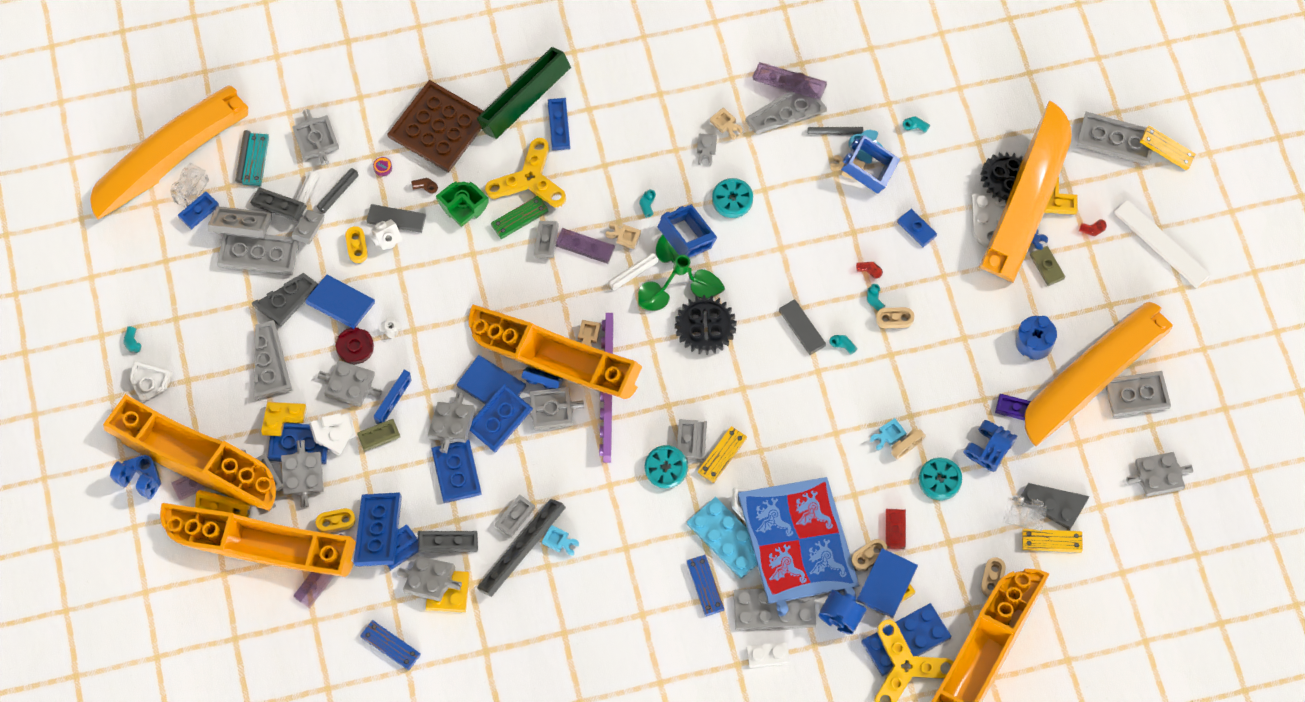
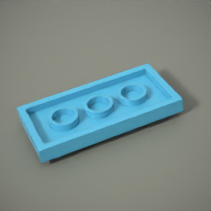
M714 497L687 521V525L740 579L757 566L748 529L717 497Z

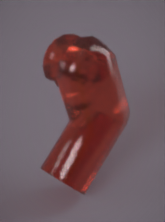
M1103 219L1097 220L1092 225L1081 223L1079 232L1097 236L1105 231L1107 223Z
M875 262L856 263L857 272L866 271L874 278H880L883 274V270Z

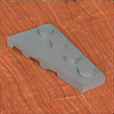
M805 81L746 117V122L755 134H759L827 112V107Z
M274 320L255 325L254 400L292 391Z

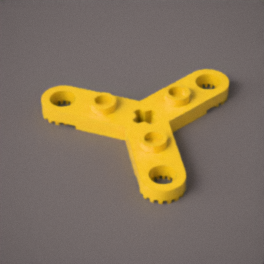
M536 138L530 143L522 171L489 181L485 186L488 197L496 199L504 195L508 196L529 189L551 206L558 208L564 205L566 202L564 190L542 175L549 151L547 140ZM539 144L544 146L541 150L535 149ZM494 186L499 187V190L496 192L490 191ZM555 194L561 196L559 200H552Z
M883 620L878 624L877 633L893 667L875 695L874 702H880V698L883 695H888L890 702H897L912 677L945 679L947 674L941 672V665L948 663L951 668L954 662L949 658L913 656L897 624L892 620ZM886 624L891 625L893 629L889 636L883 633V627ZM905 660H907V664L911 665L907 672H905L904 668H901V664H905Z

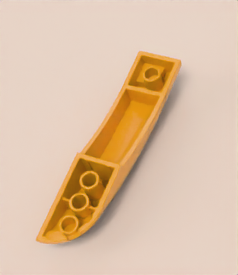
M227 85L190 107L151 134L98 180L91 192V208L95 217L99 220L158 184L163 176L194 150L218 133L248 116V106L237 96V90Z
M1049 101L1021 162L1000 220L979 265V268L1012 283L1015 281L1038 229L1071 143L1069 120L1063 110L1052 101Z
M1146 302L1087 349L1029 403L1024 415V427L1029 439L1035 446L1039 445L1087 406L1115 377L1170 332L1173 324L1160 313L1162 308L1152 302Z
M472 304L469 313V327L473 334L472 337L482 347L554 376L622 399L630 398L638 387L635 385L642 366L636 361L571 340L536 326L533 323Z
M126 394L103 424L104 431L120 439L122 444L142 455L149 456L153 461L192 481L268 511L271 510L276 497L274 478L267 466L261 461L226 441L217 440L186 427Z
M167 503L161 504L160 519L162 526L171 539L184 546L267 565L346 577L351 572L354 564L351 559L356 541L349 536L277 525L235 515L230 512Z
M1024 569V571L1015 573L1013 571L1005 575L997 583L931 702L983 701L1049 577V573L1037 569Z

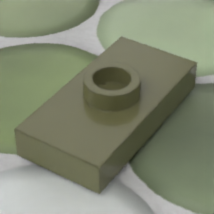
M1048 246L1043 247L1042 250L1038 249L1031 252L1030 257L1047 286L1065 279L1063 271Z
M394 419L357 432L364 452L401 438Z

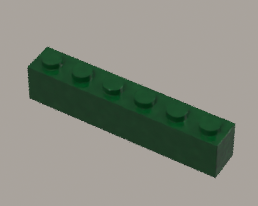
M551 47L477 117L485 134L497 139L571 68V65L563 51Z

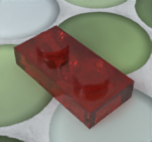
M886 509L885 543L887 549L906 548V509Z

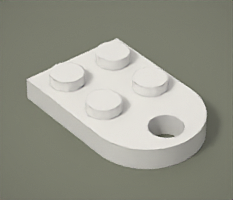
M972 194L973 235L978 243L988 247L990 240L987 236L994 234L1006 205L1005 200L998 202L999 197L992 198L993 194Z

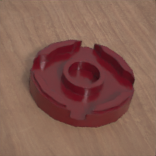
M356 327L355 329L348 328L341 332L335 347L342 361L356 365L370 358L374 350V343L368 331Z

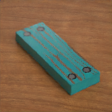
M250 133L242 178L243 185H262L269 142L268 134Z

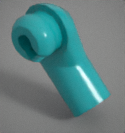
M652 189L646 191L639 201L646 218L654 214L651 204L656 197V193Z
M872 284L867 290V302L879 311L885 308V305L879 300L880 286Z
M128 326L123 343L128 351L138 353L141 350V344L137 343L134 339L137 329Z

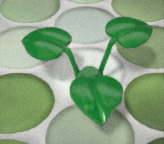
M662 234L656 245V256L663 263L672 261L674 264L673 272L662 288L656 282L644 283L638 292V305L649 311L661 310L667 306L670 296L664 290L675 274L684 275L688 272L690 280L693 281L691 291L701 299L703 295L706 296V299H709L711 295L714 297L722 293L725 287L717 276L707 270H697L693 277L692 268L689 267V257L678 255Z

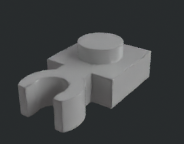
M699 133L697 153H701L698 158L699 165L702 164L703 159H708L709 166L712 165L713 158L711 154L715 155L717 135Z

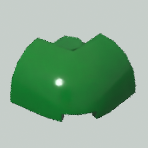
M455 181L436 195V199L444 212L450 218L452 217L461 227L473 217L477 219L486 209L489 198L472 182L457 183Z

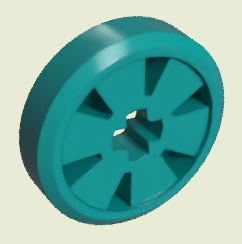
M728 178L715 186L712 194V203L715 210L722 216L738 218L745 215L751 209L753 191L745 181L737 178ZM730 195L736 197V200L732 201V199H730Z
M670 445L656 447L648 454L645 461L647 478L652 484L660 488L670 489L678 486L683 482L688 472L686 456L681 450ZM666 462L671 465L667 472H665V469H662V465H665Z
M938 457L930 459L920 470L919 486L923 493L931 499L939 501L948 500L954 497L960 490L962 484L961 470L957 464L947 458ZM938 475H940L941 478H945L943 480V483H940L939 480H936Z

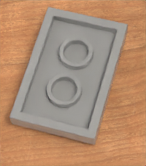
M217 206L208 223V231L217 234L227 233L235 236L245 235L254 238H264L272 220V212Z
M1162 371L1115 377L1106 386L1113 417L1170 409L1171 407Z

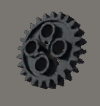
M999 152L998 156L993 154L991 159L988 158L986 163H984L980 173L982 175L980 181L984 182L982 187H988L986 193L992 192V198L999 197L998 202L1005 200V204L1007 203L1022 162V155L1017 158L1015 153L1009 156V153L1006 152L1003 156Z
M703 295L702 300L695 296V302L689 299L688 306L682 304L683 310H678L679 316L675 317V322H677L675 323V329H677L676 336H680L679 342L685 341L684 347L691 346V352L698 349V354H701L702 350H705L706 355L709 354V350L716 354V348L723 351V344L729 346V340H733V334L736 333L735 326L737 321L734 320L735 314H731L732 308H726L727 302L720 304V298L713 301L712 295L709 300H706L705 295ZM703 310L707 311L708 340H705ZM696 314V315H699L700 317L697 318V319H694V318H692L691 316ZM717 314L719 317L713 318L710 315ZM713 331H718V332H720V334H719V335H713L712 332H713ZM699 332L701 335L694 336L692 333Z

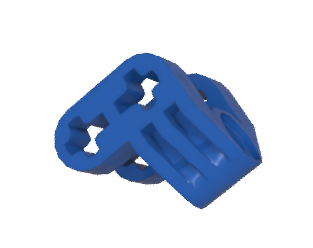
M984 420L978 430L982 435L990 439L986 448L983 449L974 443H968L963 453L984 468L995 472L1000 466L1003 457L1015 443L1017 435H1012L1009 430H1004V427H999L988 420Z
M142 455L123 461V463L117 461L110 472L112 480L125 488L137 472L141 476L136 483V490L141 496L149 500L152 499L161 485L159 473L153 460L147 455ZM149 463V468L143 470L142 467Z

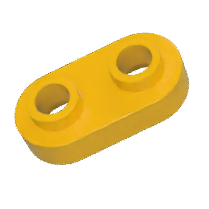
M357 226L350 227L345 233L349 258L354 263H361L368 256L364 231Z
M343 508L319 514L315 523L320 532L332 533L350 529L354 526L356 519L352 510ZM344 518H349L348 522H342ZM325 522H329V523H330V524H329L328 526H326V527L323 526V524H324Z

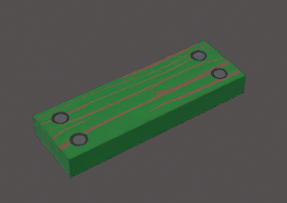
M536 196L491 222V226L500 239H503L549 211L542 199Z

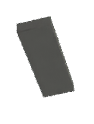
M260 187L250 201L252 206L297 222L307 207L303 202Z
M371 204L367 223L376 225L379 222H386L391 219L396 223L398 229L422 233L426 214Z
M795 299L779 308V312L809 355L826 346V342Z
M418 531L417 533L418 552L478 551L477 531Z

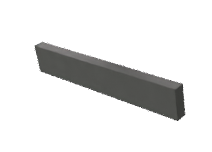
M550 499L481 581L477 589L481 593L492 597L564 511L565 505Z

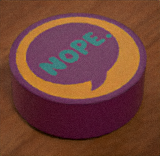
M386 157L377 158L373 163L374 172L379 176L389 175L392 171L391 161Z

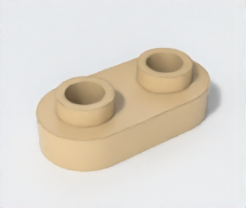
M907 307L882 308L877 312L876 323L881 328H907L913 324L915 316L914 312ZM905 317L907 321H903L901 318ZM887 318L889 321L885 322L882 319Z
M913 429L908 433L904 441H897L892 446L891 454L896 459H900L921 443L926 437L921 429Z
M874 539L856 551L852 556L854 569L866 571L872 567L879 553H875L873 550L876 548L880 551L882 548L887 550L886 543L883 540ZM861 559L865 563L861 565L858 563V560Z
M991 558L986 563L981 591L987 597L993 591L989 590L987 586L992 585L995 588L997 583L1004 577L1006 565L1000 558ZM996 567L998 571L994 572L991 568Z

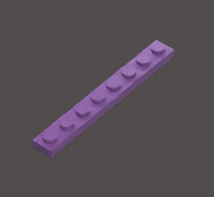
M606 313L605 320H602V331H605V337H601V349H605V352L613 354V313ZM600 391V402H604V408H600V420H604V426H600V438H603V444L599 445V456H603V463H611L612 395Z

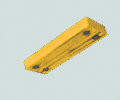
M1151 126L1145 129L1140 140L1141 144L1185 170L1190 168L1195 157L1194 152Z
M731 426L700 467L698 473L712 483H715L747 440V436Z
M1023 529L1022 550L1082 552V531Z

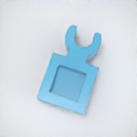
M894 418L880 427L879 432L881 434L872 435L870 442L880 441V444L876 446V450H881L884 447V443L888 442L891 446L905 437L906 432Z
M553 525L550 526L542 540L543 545L559 553L564 548L566 553L574 556L575 553L569 547L571 545L579 547V542L576 539H567L569 533Z

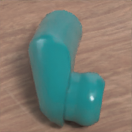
M914 116L905 119L902 126L905 130L919 128L926 133L930 124Z
M834 335L829 339L830 345L845 348L850 355L858 349L846 335Z

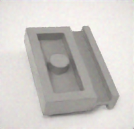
M679 419L677 448L684 453L687 459L705 460L707 421L698 422V420Z

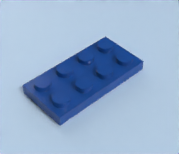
M400 492L362 494L353 562L355 567L394 565L402 499Z
M931 603L895 622L912 655L916 657L939 646L952 637ZM891 625L883 628V633L886 636L891 635L893 631ZM876 632L863 639L861 643L881 676H884L891 671L893 664Z

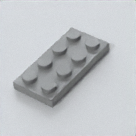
M1085 112L1076 146L1149 165L1153 151L1140 143L1146 127Z
M223 233L217 265L218 267L293 275L299 241L292 239V237L265 234L264 238H254L252 236H235Z
M764 589L734 590L736 630L816 627L814 596L785 601L789 610L785 616H779L776 603L768 604Z

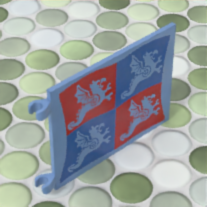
M827 477L738 492L768 604L776 603L779 616H785L789 609L785 602L787 600L830 593L831 590H844V596L848 593L856 598L853 588L859 587V583Z

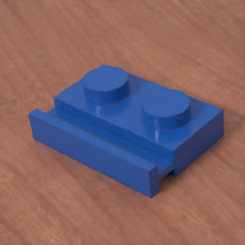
M407 524L398 530L394 565H387L390 571L418 553V538Z

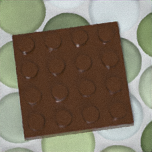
M429 80L387 135L388 138L449 173L481 131L482 127L477 117L484 110Z

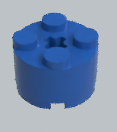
M1047 316L1028 317L1020 324L1015 340L1016 347L1023 356L1026 355L1033 360L1043 359L1050 354L1054 347L1057 330Z
M831 590L820 610L819 617L827 625L831 626L833 624L838 627V631L852 635L867 609L856 603V598L851 594L846 593L844 596L836 590Z

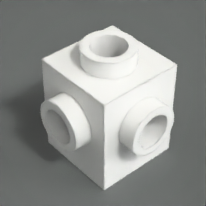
M391 219L386 222H379L371 229L373 243L383 250L395 247L396 243L403 240L396 223Z

